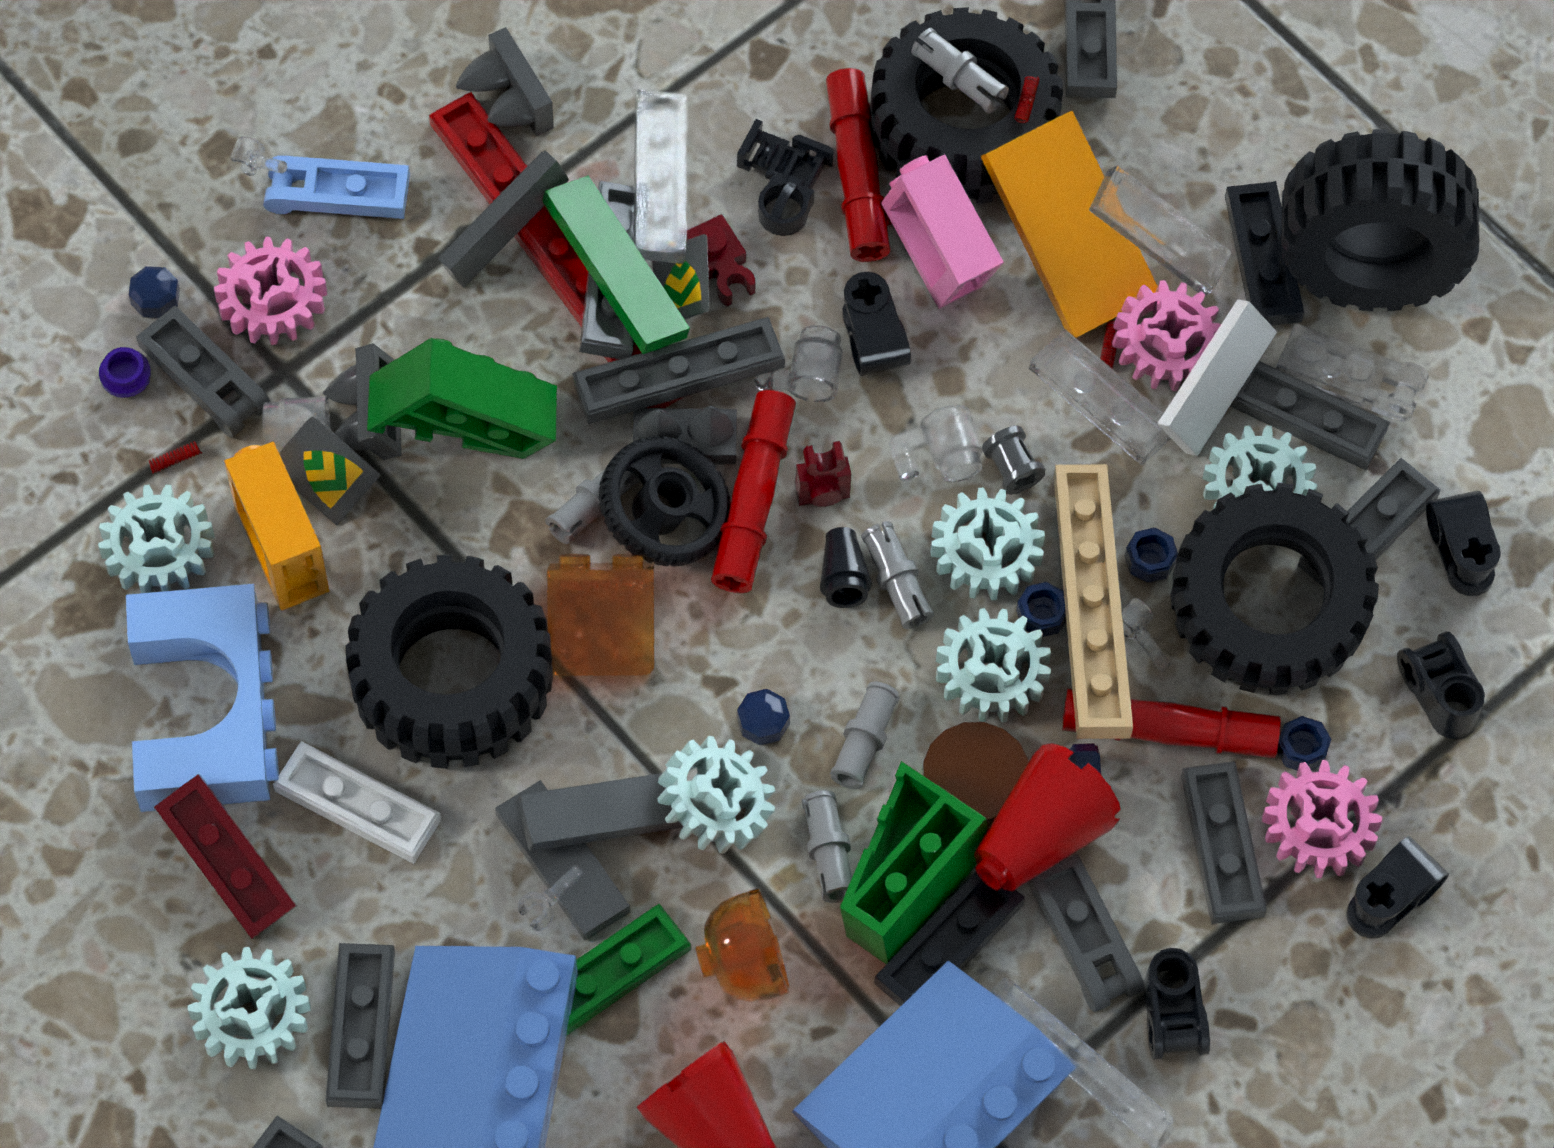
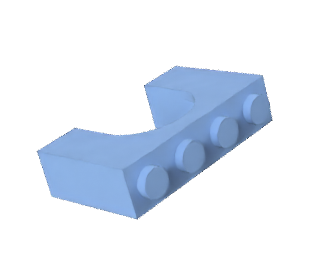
M254 584L126 595L128 646L134 665L186 660L205 661L221 667L232 676L238 685L237 696L230 712L219 724L208 731L187 737L132 741L134 793L140 811H156L154 806L197 774L202 776L222 805L270 800L269 781L279 779L276 748L267 749L266 732L276 731L273 699H264V683L273 682L271 651H262L261 634H270L268 603H258Z

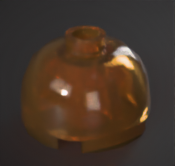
M760 888L737 894L722 901L710 912L704 924L705 944L695 946L704 978L715 976L723 992L735 999L749 1002L768 1000L790 993L788 989L790 987L782 952L777 935L774 936L768 920L771 919Z

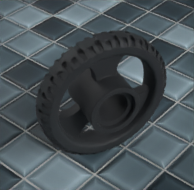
M659 436L631 442L611 459L600 481L599 501L601 502L599 505L609 532H613L614 539L620 545L623 544L626 551L632 553L633 556L638 555L639 559L648 563L654 562L655 565L667 567L671 565V567H676L700 560L718 545L722 536L721 526L728 521L731 504L729 501L730 494L728 487L724 485L726 481L722 477V473L716 470L717 466L710 458L707 459L704 456L705 453L696 447L692 448L691 444L682 440L676 441L672 437L662 436L660 438ZM661 458L674 461L687 468L701 482L705 492L698 493L694 479L684 470L675 467L662 468ZM625 471L635 474L643 484L642 489L636 494L632 503V513L635 520L628 519L620 500V483ZM658 495L667 498L673 508L664 505ZM686 517L698 520L706 528L705 532L698 539L684 545L662 544L659 539V535H666L674 531Z

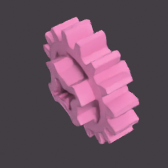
M265 237L263 248L256 249L250 241L245 242L246 254L241 257L230 252L227 256L231 269L218 268L217 270L219 285L214 286L216 302L220 303L218 308L222 321L230 320L232 332L235 335L248 329L251 343H256L262 334L268 335L271 345H277L279 334L286 333L292 341L296 340V327L301 325L311 330L314 327L312 313L323 314L325 310L323 297L327 295L325 279L322 278L321 263L319 261L311 262L310 251L307 247L294 253L291 239L286 238L280 248L273 247L271 237ZM294 272L295 274H297L301 278L305 286L300 285L299 278L290 276L291 273ZM237 295L242 296L243 303L251 305L250 310L240 303Z
M1165 280L1159 282L1156 293H1153L1146 285L1141 286L1136 297L1137 299L1130 296L1125 299L1121 309L1122 312H1118L1113 328L1118 330L1112 341L1113 347L1125 348L1118 362L1120 365L1133 363L1136 366L1132 376L1135 380L1140 379L1144 374L1151 376L1150 382L1153 389H1157L1161 380H1168L1171 390L1178 391L1182 379L1185 378L1186 380L1221 325L1220 323H1212L1219 311L1217 306L1205 309L1201 305L1205 293L1201 291L1192 298L1186 295L1187 284L1183 282L1178 286L1176 292L1169 291ZM1153 311V318H1144L1142 324H1137L1144 315ZM1196 347H1201L1196 355L1185 360V353H1194Z
M1322 760L1318 772H1312L1310 767L1303 762L1299 765L1297 778L1285 771L1281 774L1278 783L1280 789L1270 788L1266 799L1270 806L1265 807L1262 822L1272 826L1267 829L1265 840L1267 843H1281L1276 858L1281 861L1290 855L1296 859L1295 872L1300 873L1308 864L1314 866L1316 878H1322L1327 866H1332L1338 876H1343L1347 868V860L1359 867L1363 864L1366 856L1364 850L1373 851L1378 840V836L1373 832L1379 831L1382 823V816L1372 813L1376 810L1379 799L1377 795L1364 797L1363 792L1368 782L1365 778L1358 779L1354 783L1347 779L1350 767L1344 765L1338 774L1330 773L1328 761ZM1288 805L1292 807L1291 814L1297 819L1292 829L1287 819ZM1351 810H1353L1357 821L1356 833L1352 831L1353 824L1347 819V815Z

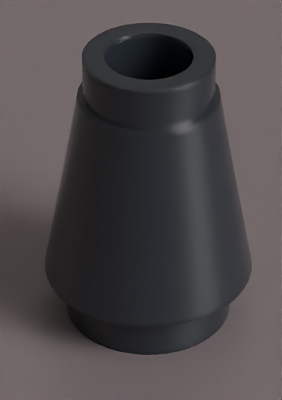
M848 527L831 529L825 536L826 543L820 591L826 596V601L831 606L837 608L859 606L866 601L868 592L872 587V581L857 540V534Z

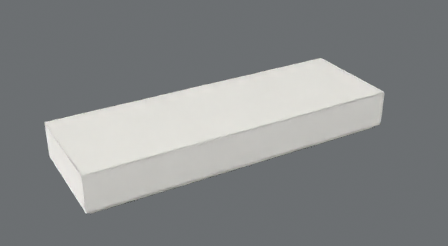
M1237 299L1157 423L1186 454L1199 455L1277 333L1249 301Z
M302 741L279 774V779L273 784L274 790L278 794L413 864L441 821V814L436 810Z

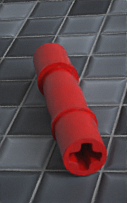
M843 68L830 73L826 78L831 114L829 125L831 132L836 136L838 170L845 199L841 204V210L846 220L851 257L860 262H873L883 259L891 251L885 210L881 204L885 197L880 194L878 160L871 132V112L865 74L859 69Z
M762 390L756 394L747 434L742 439L741 447L744 450V454L733 487L728 521L721 526L722 536L711 577V582L716 587L728 592L747 593L752 590L761 549L766 543L767 535L764 532V528L775 494L780 460L787 456L788 448L786 445L796 407V401L788 394L780 391Z
M1067 688L1062 731L1076 733L1073 690ZM1130 699L1133 721L1131 738L1167 745L1215 748L1216 754L1227 752L1272 759L1276 757L1280 734V716L1228 710L1225 706H1221V710L1217 711L1174 702Z

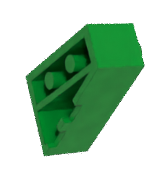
M431 337L369 376L367 431L383 434L386 425L415 430V440L431 442L433 434L461 438L462 448L525 459L556 441L557 385L538 379L531 372L518 371L499 364L489 356L476 355L455 347L448 340Z
M902 761L895 774L896 782L886 805H882L877 817L878 825L868 849L864 848L840 905L846 937L885 964L927 923L977 865L974 853L988 831L987 820L984 816Z

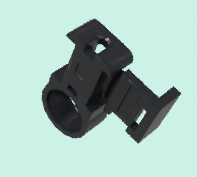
M755 119L737 153V167L746 171H750L751 167L766 172L765 178L770 181L759 196V222L765 230L774 235H793L806 224L808 213L814 204L815 190L812 188L824 165L833 168L834 150L828 145L803 135L794 136L791 147L789 146L790 141L762 131L763 121ZM757 143H759L760 146L756 154L754 155L752 161H749V158L752 155ZM810 150L816 152V155H810ZM777 198L770 215L765 209L766 205L771 200ZM789 198L800 205L801 211L792 218L780 219Z

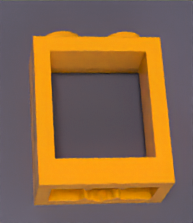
M274 441L262 446L251 445L244 447L235 453L233 457L224 460L234 507L280 610H285L330 592L321 545Z

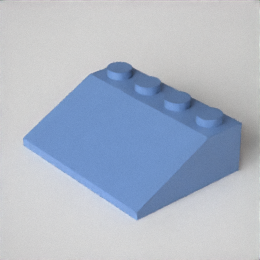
M415 946L373 1148H545L566 1041L568 1020L571 1014L578 977L576 956L525 947Z
M948 960L819 1084L792 1113L827 1148H997L1064 1082L1076 1066L1035 1025Z

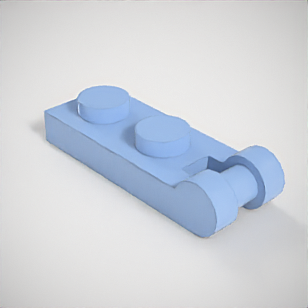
M284 155L275 156L270 159L268 176L272 180V185L266 189L263 203L264 208L269 212L287 214L296 210L404 219L410 180L409 165ZM297 180H305L304 188L291 186Z

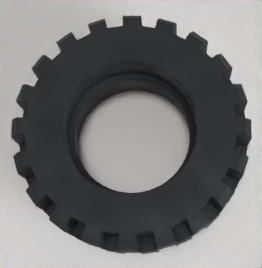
M969 7L953 8V14L943 15L940 10L925 15V20L922 24L915 20L904 26L900 31V38L897 36L893 37L885 45L882 58L877 60L873 72L870 103L871 132L874 146L880 149L879 158L886 169L892 171L897 168V178L901 175L900 168L914 159L926 155L928 160L932 161L945 154L969 199H976V204L993 202V195L997 194L998 191L980 156L1061 116L1062 78L1057 75L1059 66L1053 54L1049 51L1044 52L1045 43L1032 31L1026 35L1023 32L1024 24L1011 17L1007 21L998 19L997 12L982 9V14L969 13ZM928 28H933L938 35L961 53L968 51L977 58V65L1009 88L1008 94L1003 101L1011 112L992 125L974 129L957 128L947 125L928 113L921 104V101L933 91L946 85L943 83V76L920 58L912 55L911 49L915 41L922 46L924 44L934 51L932 47L919 38L920 34ZM1032 76L1036 78L1038 76L1040 81L1029 121L1019 123L1014 117L1025 77Z
M1373 129L1372 134L1360 135L1358 131L1344 134L1342 140L1334 142L1332 139H1329L1319 144L1315 149V153L1309 151L1296 163V167L1289 172L1284 182L1281 235L1284 263L1301 286L1306 285L1307 290L1320 299L1325 296L1328 297L1334 305L1346 308L1349 304L1358 306V309L1361 311L1372 312L1373 308H1387V311L1402 310V307L1408 304H1413L1415 307L1429 303L1432 296L1436 295L1441 298L1455 287V283L1460 284L1477 261L1480 242L1479 189L1477 188V180L1473 171L1452 149L1445 151V147L1441 142L1430 137L1426 140L1418 139L1416 133L1401 131V134H1389L1387 129Z
M1262 483L1246 486L1244 494L1235 497L1230 492L1217 500L1213 510H1204L1194 521L1191 532L1185 535L1179 549L1170 593L1171 609L1176 612L1175 626L1181 639L1186 638L1191 645L1189 653L1198 664L1203 661L1208 663L1213 668L1211 675L1224 683L1227 678L1240 682V690L1255 693L1257 687L1269 688L1270 695L1286 694L1288 688L1298 686L1303 691L1316 686L1320 678L1326 675L1328 677L1333 676L1343 667L1345 661L1354 655L1374 616L1373 610L1378 600L1379 584L1375 582V573L1378 567L1374 553H1367L1365 548L1368 538L1360 525L1354 528L1346 521L1349 513L1343 507L1336 503L1332 509L1321 503L1324 494L1310 488L1306 496L1293 493V484L1277 483L1275 490L1264 491ZM1276 545L1289 548L1304 556L1319 573L1324 587L1323 603L1315 619L1305 628L1293 633L1269 634L1255 630L1237 618L1225 600L1224 578L1229 565L1238 554L1256 546Z
M452 554L436 555L437 563L423 565V561L420 558L406 563L407 572L400 576L395 571H391L379 580L381 591L378 594L373 590L365 594L359 603L361 615L352 616L349 624V643L345 645L346 664L354 703H357L359 716L367 729H375L377 741L388 750L394 749L397 744L400 745L402 758L414 763H418L423 756L431 759V766L434 768L448 769L449 760H463L465 768L479 765L478 756L490 752L494 759L507 753V741L513 738L516 742H522L532 731L531 718L534 720L541 719L547 707L546 694L552 690L551 640L547 628V619L542 607L534 604L533 593L523 582H517L513 586L511 572L499 565H495L491 571L487 570L484 567V559L467 556L465 563L453 562ZM461 629L477 633L489 640L500 651L501 660L495 671L480 685L461 693L436 694L422 690L410 683L400 672V663L410 647L421 638L441 630Z

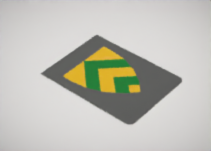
M702 234L654 252L653 273L683 318L688 319L708 312L707 235Z
M310 417L279 452L295 490L336 526L381 476L378 471L316 417Z

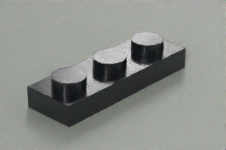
M1277 182L1228 186L1226 188L1225 201L1246 301H1249L1271 326L1301 323L1305 312L1299 284L1289 272V268L1284 263L1282 257V205Z
M975 872L875 976L874 984L899 1006H902L948 960L962 970L1024 905L1025 897L1016 889L1013 891L1003 888L995 890L985 884L977 872Z

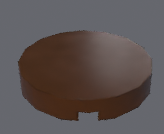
M963 722L944 730L930 744L923 761L922 771L923 776L984 816L987 820V826H990L1029 760L1020 742L1005 729L986 722Z

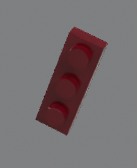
M197 774L154 806L251 939L257 937L297 907V904L200 774Z

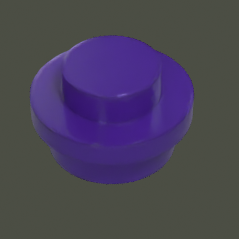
M119 347L110 351L101 362L99 378L101 385L109 394L120 398H128L141 393L148 386L151 379V368L147 358L142 353L129 347Z

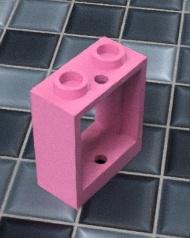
M945 154L932 161H929L927 156L924 155L904 165L899 170L901 175L890 182L891 190L881 202L938 309L982 288L1004 263Z

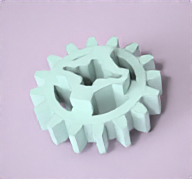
M1250 425L1244 426L1241 440L1228 433L1224 437V449L1215 446L1212 448L1209 456V461L1212 464L1205 465L1202 477L1205 481L1210 482L1205 485L1203 496L1207 500H1218L1232 492L1235 497L1244 494L1246 486L1261 483L1264 491L1275 490L1277 483H1286L1287 477L1290 475L1293 479V493L1306 496L1309 488L1314 491L1317 489V484L1309 481L1314 477L1316 466L1313 463L1302 464L1308 449L1305 445L1294 450L1289 447L1292 436L1289 432H1286L1278 440L1272 438V426L1266 425L1262 436H1255ZM1231 465L1233 467L1232 474L1236 479L1233 480L1232 486L1227 487L1225 473ZM1251 477L1256 481L1255 483L1250 481ZM1264 480L1269 482L1268 486L1263 482Z
M167 484L163 488L161 495H154L150 485H144L143 497L138 499L129 492L124 493L126 506L121 509L110 505L108 512L113 523H100L99 526L103 541L98 543L102 559H107L105 565L110 577L119 575L122 588L125 590L132 587L136 582L139 583L141 593H150L153 586H160L161 592L171 591L170 584L178 582L184 589L189 588L190 584L187 575L193 572L203 576L206 570L201 558H213L214 556L212 542L209 540L215 538L212 523L207 522L208 516L204 505L201 504L193 507L192 495L188 491L181 494L178 499L174 498L172 486ZM185 525L191 530L189 545L185 543L183 537ZM124 536L129 538L130 541L128 547L130 553L128 556L122 550Z
M984 487L978 488L977 499L972 501L962 492L958 494L957 509L945 504L941 511L942 521H934L932 537L935 540L931 541L930 553L931 557L939 558L936 572L938 575L952 573L950 588L953 590L959 588L963 583L969 585V598L975 599L980 589H987L990 599L997 600L999 588L1005 587L1010 594L1015 595L1018 593V578L1031 583L1035 573L1033 566H1041L1044 551L1040 548L1044 545L1045 532L1036 529L1039 519L1037 512L1024 515L1025 500L1019 498L1012 504L1005 502L1006 490L1000 489L995 499L988 498ZM972 520L968 526H962L966 522ZM983 532H985L986 540L989 541L990 547L993 549L992 556L989 553V546H986L984 539H982ZM1007 561H1014L1009 566L1002 568Z
M985 608L979 609L978 621L974 623L968 617L962 615L959 617V632L947 628L943 639L945 646H938L936 662L941 665L937 667L936 681L947 683L944 689L945 700H953L959 697L961 699L959 713L962 715L966 714L972 707L979 709L978 716L980 722L986 721L989 712H997L1001 722H1007L1009 709L1014 708L1024 716L1028 712V698L1040 702L1044 687L1041 684H1049L1051 668L1045 665L1049 664L1051 651L1050 648H1038L1041 645L1043 633L1041 630L1027 633L1025 631L1027 624L1025 616L1017 619L1015 623L1007 621L1008 612L1007 609L1003 608L1000 610L997 619H990ZM966 649L968 651V660L964 663V668L960 670L958 658L962 651ZM1027 660L1029 672L1021 682L1018 670L1022 668V663Z
M708 736L700 746L694 740H690L681 751L677 750L665 764L666 770L658 779V783L665 787V790L658 797V803L671 805L672 810L665 820L667 823L679 821L684 826L679 835L681 839L684 840L691 834H694L698 837V849L704 850L713 841L719 853H726L733 844L739 850L745 848L753 838L756 839L768 825L766 820L775 810V806L767 800L775 792V788L769 784H762L760 779L768 770L765 766L756 768L751 766L749 762L753 757L752 751L748 750L740 756L735 753V742L729 739L722 748H718L714 737ZM697 768L698 773L691 781H687L688 772ZM746 808L744 818L736 821L735 817L740 812V809Z
M250 947L243 948L241 960L233 961L227 952L222 953L223 967L216 970L209 965H205L203 968L208 983L206 985L202 983L192 984L193 996L200 1001L188 1005L190 1018L198 1021L192 1026L194 1035L197 1040L207 1039L205 1048L210 1057L224 1050V1059L229 1067H233L239 1056L246 1058L249 1069L256 1068L258 1056L266 1055L267 1059L272 1064L278 1062L276 1052L278 1047L282 1045L291 1051L296 1048L295 1040L291 1033L293 1031L306 1032L308 1029L306 1019L300 1015L311 1011L309 997L300 995L306 990L305 981L302 975L291 978L294 970L290 960L286 959L275 966L272 950L266 949L260 960L253 959ZM251 977H260V978H264V979H266V980L261 981V980H258V979H255V978H251ZM227 986L228 988L223 1000L215 1003L220 992ZM251 1002L258 1010L248 1014L242 1008V1005ZM284 1012L281 1021L272 1030L271 1027L275 1017ZM239 1035L249 1039H238L232 1036Z

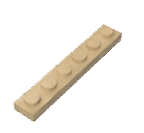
M1107 464L1055 465L1054 488L1077 739H1131L1133 721Z

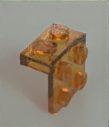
M632 553L613 554L612 563H591V555L562 554L559 555V563H549L547 569V607L553 674L556 676L650 674L655 664L654 563H643V555H632Z

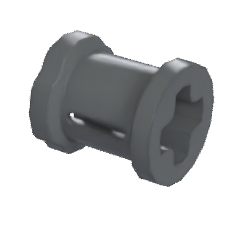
M1018 425L1007 427L993 434L983 443L981 448L985 457L993 459L1004 479L1002 487L1006 490V494L1009 495L1018 494L1033 487L1042 480L1046 471L1042 462H1035L1024 442L1026 434L1023 428Z

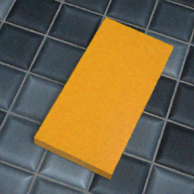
M1073 110L980 156L1069 339H1075L1117 317L1118 312H1122V306L1128 296L1137 299L1136 297L1141 286L1146 285L1153 293H1156L1158 286Z

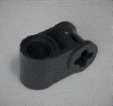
M859 272L853 275L846 282L844 288L845 303L842 308V316L849 336L851 352L857 372L860 376H865L911 364V352L903 323L899 320L886 280L873 272Z
M1476 490L1427 501L1426 519L1428 529L1434 544L1438 548L1452 588L1460 594L1467 596H1478L1486 593L1492 587L1495 578L1494 568L1498 565L1501 551L1490 522L1489 510L1481 491Z
M1445 631L1437 636V641L1413 651L1410 648L1399 650L1397 662L1400 673L1408 688L1415 694L1436 732L1445 738L1455 740L1470 735L1477 726L1484 704L1485 692L1466 661L1463 650L1455 636L1451 632ZM1447 702H1459L1468 710H1454L1447 705Z
M1407 836L1359 882L1356 887L1355 896L1347 907L1346 916L1348 924L1354 932L1362 937L1372 939L1384 936L1414 908L1420 907L1431 898L1447 880L1449 873L1411 836Z
M1180 948L1161 950L1153 957L1144 979L1147 1035L1151 1057L1153 1060L1162 1059L1164 1053L1196 1050L1199 1055H1208L1210 1051L1209 1023L1202 1001L1196 961L1188 952ZM1165 970L1174 971L1182 977L1185 985L1177 989L1167 988L1158 980L1157 974Z

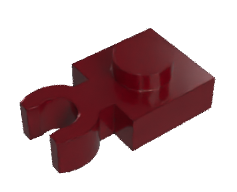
M723 214L678 234V243L702 234L707 235L708 280L716 278L717 296L722 304L728 307L733 303V294L728 288L731 284H741L746 288L750 296L755 294V276L747 267L741 266L746 263L747 252Z
M840 441L833 442V448L825 453H814L813 445L804 448L805 463L796 464L795 490L799 506L813 504L817 507H827L840 502L842 499L850 498L852 474L848 456H844L843 446Z

